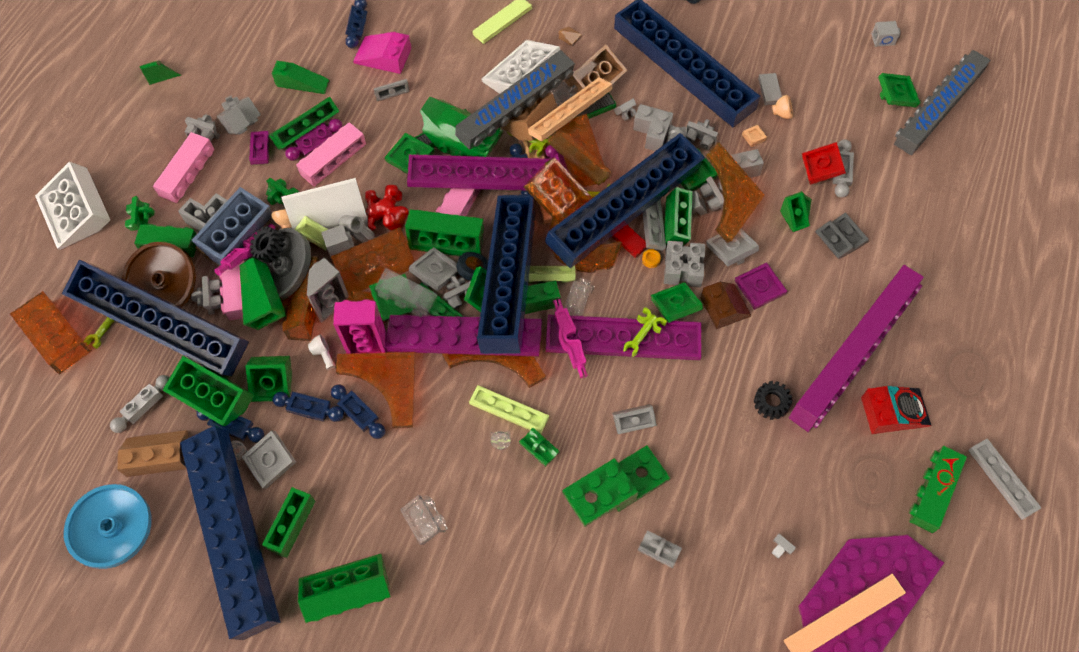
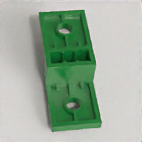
M648 445L620 462H617L615 458L563 489L562 493L584 527L615 508L618 512L622 511L668 482L670 477ZM640 468L645 469L647 476L643 478L638 477L636 470ZM588 493H594L597 496V500L590 503L586 501L585 496Z

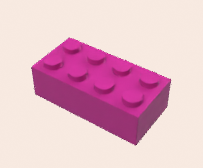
M365 299L356 302L350 300L335 302L333 325L348 358L387 356L384 348L387 333L376 301Z

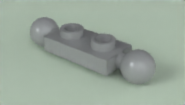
M846 139L838 143L846 174L833 177V184H838L835 187V194L841 198L849 194V186H851L853 181L854 153L849 152L852 144Z
M161 375L156 379L154 387L148 384L137 396L119 411L123 416L114 418L110 422V429L115 433H122L127 428L128 421L134 424L163 397L160 391L163 390L170 377Z

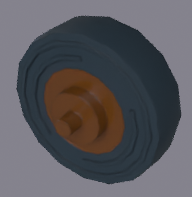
M465 252L458 258L456 268L463 278L471 281L476 267L481 266L487 271L488 260L479 253Z

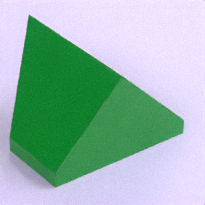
M160 60L139 66L149 85L182 76L163 65Z
M802 191L785 197L780 209L792 232L810 226L809 216L812 199Z

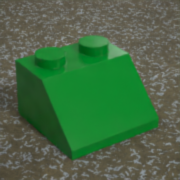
M290 356L251 357L245 365L248 391L255 394L251 402L273 401V396L277 392H284L290 398L292 382Z

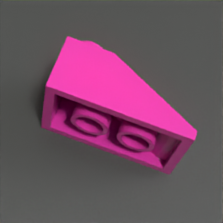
M396 32L365 36L353 62L354 64L401 74L412 49L409 35Z

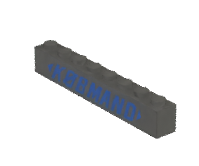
M559 50L457 124L455 136L469 150L474 146H479L486 137L494 135L497 129L501 126H506L513 117H518L524 109L532 107L536 100L544 98L551 89H556L562 81L571 78L574 73L575 63L563 51Z
M972 50L969 55L965 54L959 62L960 65L956 64L951 71V75L947 74L941 83L942 85H938L932 93L933 96L929 95L923 103L924 106H919L914 113L915 116L913 118L910 117L904 125L906 127L898 130L895 135L897 139L894 145L912 156L982 75L991 60L975 50Z

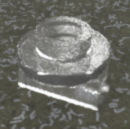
M510 431L490 432L491 445L494 448L503 450L509 447L511 444Z

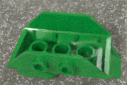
M429 96L420 110L424 123L422 131L441 152L452 156L488 157L504 132L500 128L497 129L494 135L486 137L479 146H474L469 150L455 136L456 125L471 115L468 111L462 110L445 100Z

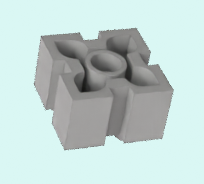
M668 241L665 252L663 284L678 285L679 281L686 282L690 287H701L704 278L705 244L690 243L688 247L683 246V242Z

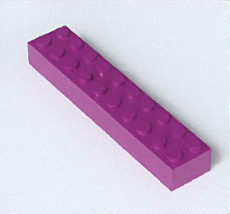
M906 265L901 267L798 401L789 416L790 420L807 432L812 427L816 429L820 425L823 418L829 413L835 402L841 397L847 386L850 385L868 358L871 357L878 345L923 286L920 284L924 278L922 275Z

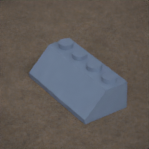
M240 187L192 239V242L211 260L221 265L220 261L234 248H244L243 241L253 235L258 229H261L272 217L270 206Z

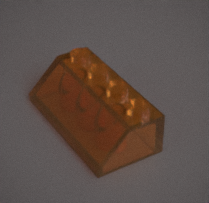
M400 227L331 256L335 268L340 272L349 296L369 288V285L388 280L409 271V266L415 262Z
M316 256L311 257L310 266L304 281L290 296L291 302L286 308L287 319L283 322L282 330L288 340L311 342L316 313L307 296L309 270L319 261Z

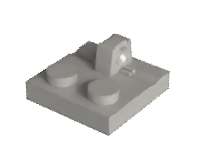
M738 225L706 240L707 247L726 266L734 263L740 265L744 263L746 257L759 251V245Z
M434 247L409 266V272L421 279L424 285L427 287L431 286L436 291H439L450 282V277H456L459 274L456 268L457 263Z
M272 430L242 456L261 487L266 489L296 463V460L276 431Z

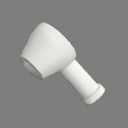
M321 334L316 336L308 344L310 352L313 355H322L327 370L335 368L336 365L329 354L326 340Z

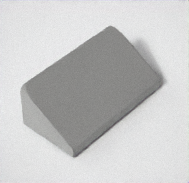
M407 79L374 88L377 101L409 92Z
M650 404L612 413L617 434L657 426L654 409Z

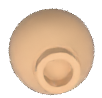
M788 95L782 96L775 105H772L774 115L784 119H792L793 108Z
M286 209L272 212V219L282 229L292 228Z

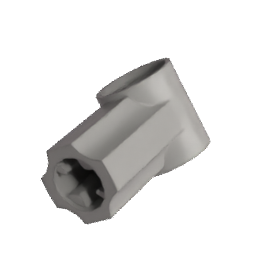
M344 215L340 218L339 226L343 225L345 232L349 231L350 235L363 246L373 243L375 233L364 225L360 217Z

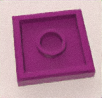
M767 262L735 277L734 280L754 310L787 294L786 288Z

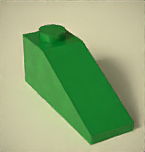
M276 61L272 71L276 87L325 94L329 84L328 78L290 62Z

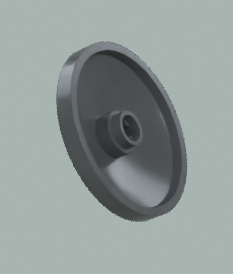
M291 228L277 230L284 235L285 241L283 242L285 246L282 247L284 251L279 253L281 256L279 258L276 257V261L266 263L281 301L291 296L300 287L307 275L311 260V249L307 238L302 233Z

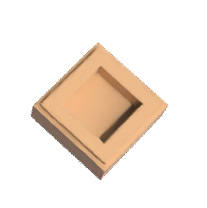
M758 125L742 132V136L750 147L758 145L767 139V136Z

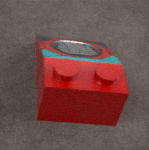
M894 386L868 388L861 397L871 434L931 426L920 388Z

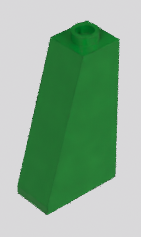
M255 258L248 259L240 264L243 325L260 330L286 316L268 265Z

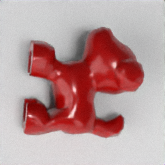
M387 185L385 187V195L382 200L381 197L378 198L374 190L365 192L366 213L368 216L367 227L371 231L376 230L375 221H379L382 218L383 225L388 230L400 231L404 228L409 211L404 206H395V203L401 201L403 197L402 191L396 185Z

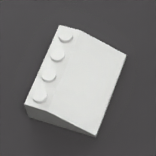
M526 40L481 80L500 94L557 53L560 47Z
M68 162L36 195L57 249L61 250L99 232L110 221L88 169L75 163Z
M356 178L282 197L292 229H295L305 216L328 230L338 227L339 220L344 215L360 217L364 225L367 226L368 218Z

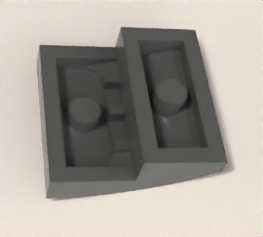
M846 212L834 221L830 220L815 231L838 259L869 242L867 236Z

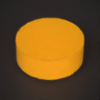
M648 249L643 253L642 263L644 266L655 268L660 264L661 255L657 250Z

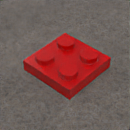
M837 142L802 153L810 185L846 174Z

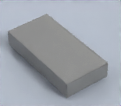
M776 73L760 74L758 80L764 104L775 105L778 99L782 97Z

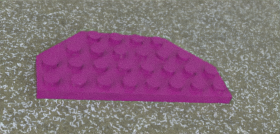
M908 535L847 540L799 604L798 608L803 628L891 574L894 575L906 593L811 652H882L941 569L944 562Z

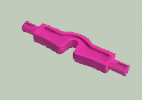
M269 224L268 227L276 229L273 224ZM253 235L243 241L244 248H234L220 261L221 265L214 270L217 275L220 276L227 269L232 270L244 259L253 256L250 252L252 251L250 246L253 245L251 240L255 239Z
M561 299L554 300L553 304L556 309L555 319L559 327V343L568 352L574 369L577 368L580 378H583V376L586 378L588 376L585 369L586 358L581 341L579 339H567V337L576 333V327L569 315L568 309H563Z

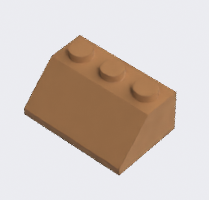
M605 44L574 71L571 78L564 81L576 94L598 77L613 84L628 70Z
M548 93L544 98L536 100L532 107L524 109L518 117H513L502 128L518 140L532 141L536 139L529 135L528 128L558 107L553 93Z
M183 430L126 438L118 450L117 470L126 477L185 470L186 465L180 442L188 439V431Z

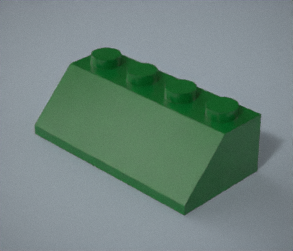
M410 209L405 225L409 250L428 252L434 247L443 254L461 256L465 252L482 253L483 219Z
M182 356L163 388L164 392L222 426H227L242 415L255 395L185 356Z
M382 554L301 577L298 583V604L305 623L319 621L331 615H339L344 611L361 608L364 605L381 602L391 597Z

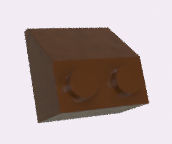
M720 281L703 287L700 299L716 330L751 317V313L735 284Z

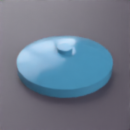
M109 484L87 492L74 504L66 518L64 541L67 550L78 562L95 569L113 568L129 561L141 550L148 539L152 523L150 508L146 500L139 493L124 485Z

